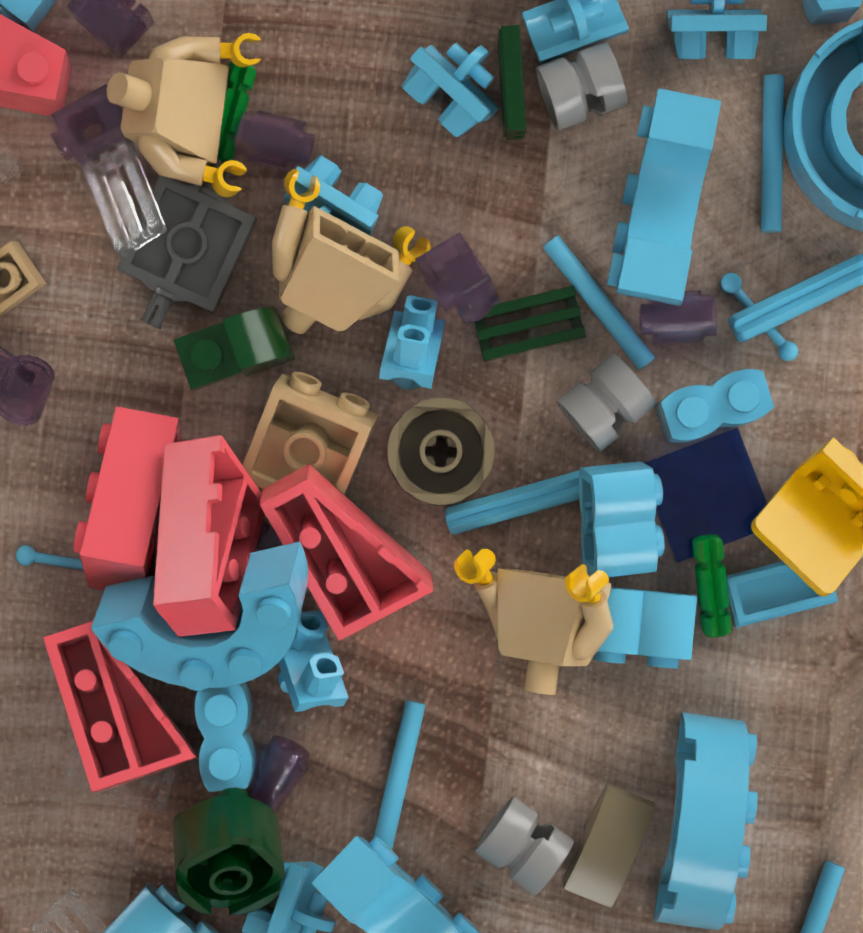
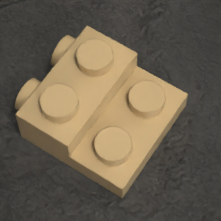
M293 372L291 377L281 374L272 388L243 462V467L254 483L263 489L310 464L345 495L374 428L378 414L368 411L370 403L361 396L343 392L338 398L321 391L322 383L307 373Z

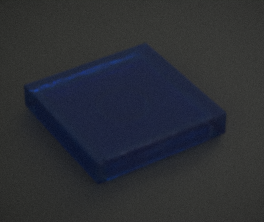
M738 427L645 462L646 465L653 468L654 474H658L661 479L663 500L661 505L656 506V513L675 563L694 557L692 541L697 536L716 534L722 539L723 545L754 534L751 529V523L767 502Z

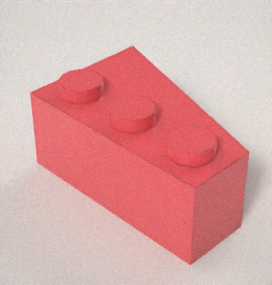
M0 14V107L62 118L72 72L66 50Z
M116 406L112 424H103L99 436L98 454H103L104 457L100 473L92 471L86 490V503H92L88 522L79 521L73 547L74 552L80 553L88 588L105 590V587L149 576L154 550H157L164 447L166 443L179 442L181 440L179 418Z
M222 435L166 443L164 447L153 606L178 637L236 630L241 610L239 591L250 553L256 551L265 515L260 506L261 491Z
M310 464L263 488L260 506L283 545L295 542L301 543L308 563L307 587L339 641L433 592L432 573Z
M93 621L43 637L92 792H102L199 759L197 752L138 672L124 662L112 657L109 650L97 638L91 629Z

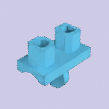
M555 0L524 11L521 15L539 65L626 34L629 31L617 0Z
M690 0V4H709V9L667 10L666 26L673 32L675 53L678 59L706 58V31H725L724 56L726 58L754 59L759 31H767V14H762L760 9H724L725 4H743L744 0Z
M456 42L446 53L459 65L456 68L433 45H429L426 49L419 47L410 58L415 65L406 77L402 88L422 105L426 104L440 87L454 99L439 116L438 120L455 137L464 135L477 125L478 122L490 120L500 109L494 101L470 80L472 77L480 86L486 89L495 79L482 66L490 54L486 48L480 45L469 54Z
M322 155L310 163L305 170L299 166L296 167L299 170L298 179L294 186L297 194H303L308 190L312 175L316 176L320 183L318 196L314 200L306 202L305 211L309 213L310 209L315 206L366 234L372 235L379 216L376 213L383 197L381 191L368 183L359 182L350 197L333 188L340 178L341 170L335 163ZM287 192L283 201L289 204L291 197Z
M410 295L406 298L404 312L394 310L379 379L391 380L394 384L405 390L419 387L432 388L446 321L435 318L437 301Z
M321 611L301 612L292 645L285 656L278 662L281 669L277 678L279 686L283 692L289 693L295 712L305 711L321 705L344 706L349 698L342 680L344 671L339 657L333 655L326 635L328 626Z
M284 861V878L282 877L280 881L279 897L274 912L264 907L249 912L242 928V933H316L317 930L333 932L336 920L323 913L328 900L319 891H316L317 889L311 884L324 870V867L311 861Z

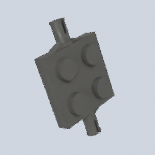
M217 159V163L212 164L211 167L219 168L223 162ZM223 172V178L226 183L231 174L229 172ZM160 175L117 268L119 272L143 282L154 292L140 321L148 325L151 324L153 327L161 330L162 323L172 301L176 303H190L215 314L257 222L256 216L233 207L224 197L214 191L212 184L204 181L202 186L184 185Z

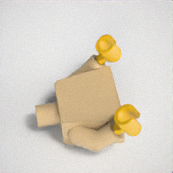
M246 33L235 38L231 43L221 42V37L181 36L153 48L149 59L132 61L128 68V74L118 72L111 77L107 86V98L112 104L123 107L120 128L122 134L138 144L140 153L159 175L202 186L204 181L212 184L214 191L222 197L234 196L242 189L237 186L228 185L223 178V172H229L237 176L244 175L247 170L242 163L229 160L224 162L219 168L207 165L216 164L229 71L228 65L221 64V58H228L233 64L242 68L258 63L261 59H245L241 55L239 47L243 41L248 43L261 41L259 36Z
M293 169L288 172L284 179V188L291 198L289 205L282 206L272 239V273L279 281V299L283 304L287 305L281 313V320L284 325L297 334L306 333L315 321L336 331H343L348 329L357 320L361 321L390 310L412 274V269L409 267L412 261L420 262L429 256L431 246L428 239L420 237L416 241L415 246L408 251V244L415 234V229L409 226H403L395 232L392 241L393 247L315 206L308 213L304 210L306 202H310L318 196L320 192L319 180L316 176L312 175L308 190L303 194H297L294 186L298 179L299 170Z
M466 549L455 560L454 570L462 581L474 584L487 609L498 639V650L501 655L528 660L524 691L556 695L559 666H587L613 631L614 624L608 604L611 591L608 575L604 571L598 570L589 577L585 564H581L567 576L530 570L498 568V573L490 572V569L496 562L495 555L491 550L481 549L473 557L472 552Z

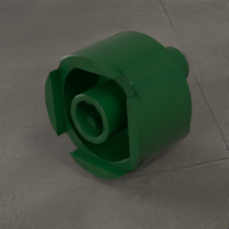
M234 787L224 789L217 797L203 800L186 811L175 815L173 819V849L177 892L186 905L198 912L211 915V907L229 908L230 916L255 911L276 898L280 891V881L282 877L284 878L285 870L279 821L270 807L256 799L249 798L247 791Z

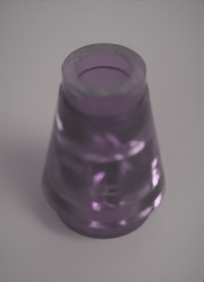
M272 736L269 744L261 746L248 792L249 798L266 804L275 813L309 770L306 762L310 753L303 746L288 738Z

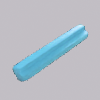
M858 254L733 314L728 323L734 337L738 342H745L863 285V254Z
M580 470L447 507L444 511L448 530L451 534H459L579 500Z

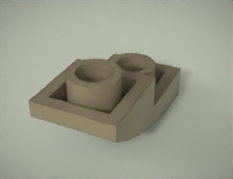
M607 783L584 824L585 837L563 876V889L611 908L642 845L655 810V803Z

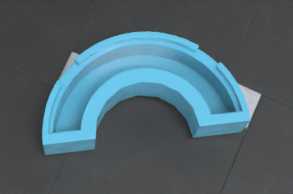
M863 19L848 25L834 34L816 51L791 88L783 119V145L786 159L793 177L802 192L824 214L847 227L863 231V156L856 151L847 132L846 110L853 91L863 86Z
M658 88L654 107L643 105L637 137L646 138L638 175L628 173L622 204L631 206L628 223L618 221L607 285L616 287L617 294L681 306L693 251L691 250L695 218L707 165L712 152L721 106L720 100Z
M295 542L250 553L239 591L241 610L236 630L178 637L153 606L155 577L153 575L106 586L91 629L101 643L109 650L112 657L151 678L184 686L194 691H202L207 688H222L248 682L277 665L292 645L308 586V563L301 543Z
M681 712L674 761L676 793L673 823L667 856L663 867L660 868L654 922L716 931L720 930L724 924L733 923L736 908V894L734 890L737 877L746 879L750 865V846L743 845L745 824H754L758 803L757 792L748 791L749 768L753 766L756 756L757 735L748 733L747 726L742 720Z
M356 836L311 883L350 923L356 924L367 933H481L461 912H458L453 917L439 903L444 895L427 877L421 874L414 880L395 862L399 859L398 856L377 836L371 842Z

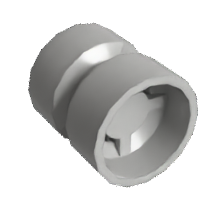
M605 41L578 51L573 62H569L564 57H561L535 68L543 101L557 131L585 122L590 111H594L599 116H602L628 105L627 93L620 69L611 48Z
M614 353L590 372L591 383L587 385L578 382L556 401L573 426L599 453L623 434L622 423H636L657 405L642 381Z
M512 796L489 824L476 844L474 852L496 869L505 866L510 868V879L531 895L536 896L557 872L570 852L574 840L552 823L542 826L538 824L537 812L515 796Z

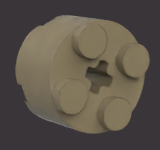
M444 397L423 400L404 412L391 430L387 447L388 463L398 485L415 500L433 506L457 504L475 494L488 478L495 455L493 436L484 419L464 402ZM440 438L447 439L446 444L448 448L456 449V458H447L445 467L435 466L434 458L425 455L426 448L435 447L436 439Z

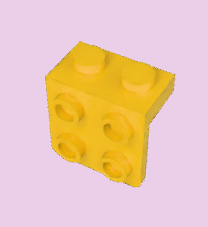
M834 437L801 462L751 523L753 533L811 589L822 597L833 593L863 556V465L852 451L843 447Z

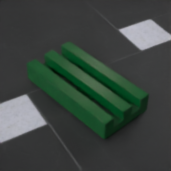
M520 25L501 26V29L498 30L497 44L503 137H506V140L524 139L526 134Z
M574 285L472 310L484 362L586 337L581 321L580 309L576 301ZM564 300L567 309L489 328L486 327V319ZM570 320L572 329L491 348L489 340L491 338Z

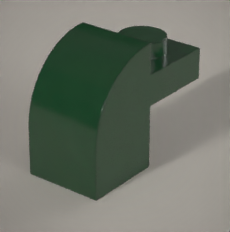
M273 306L222 319V322L173 339L192 391L240 374L248 377L295 360L279 312Z

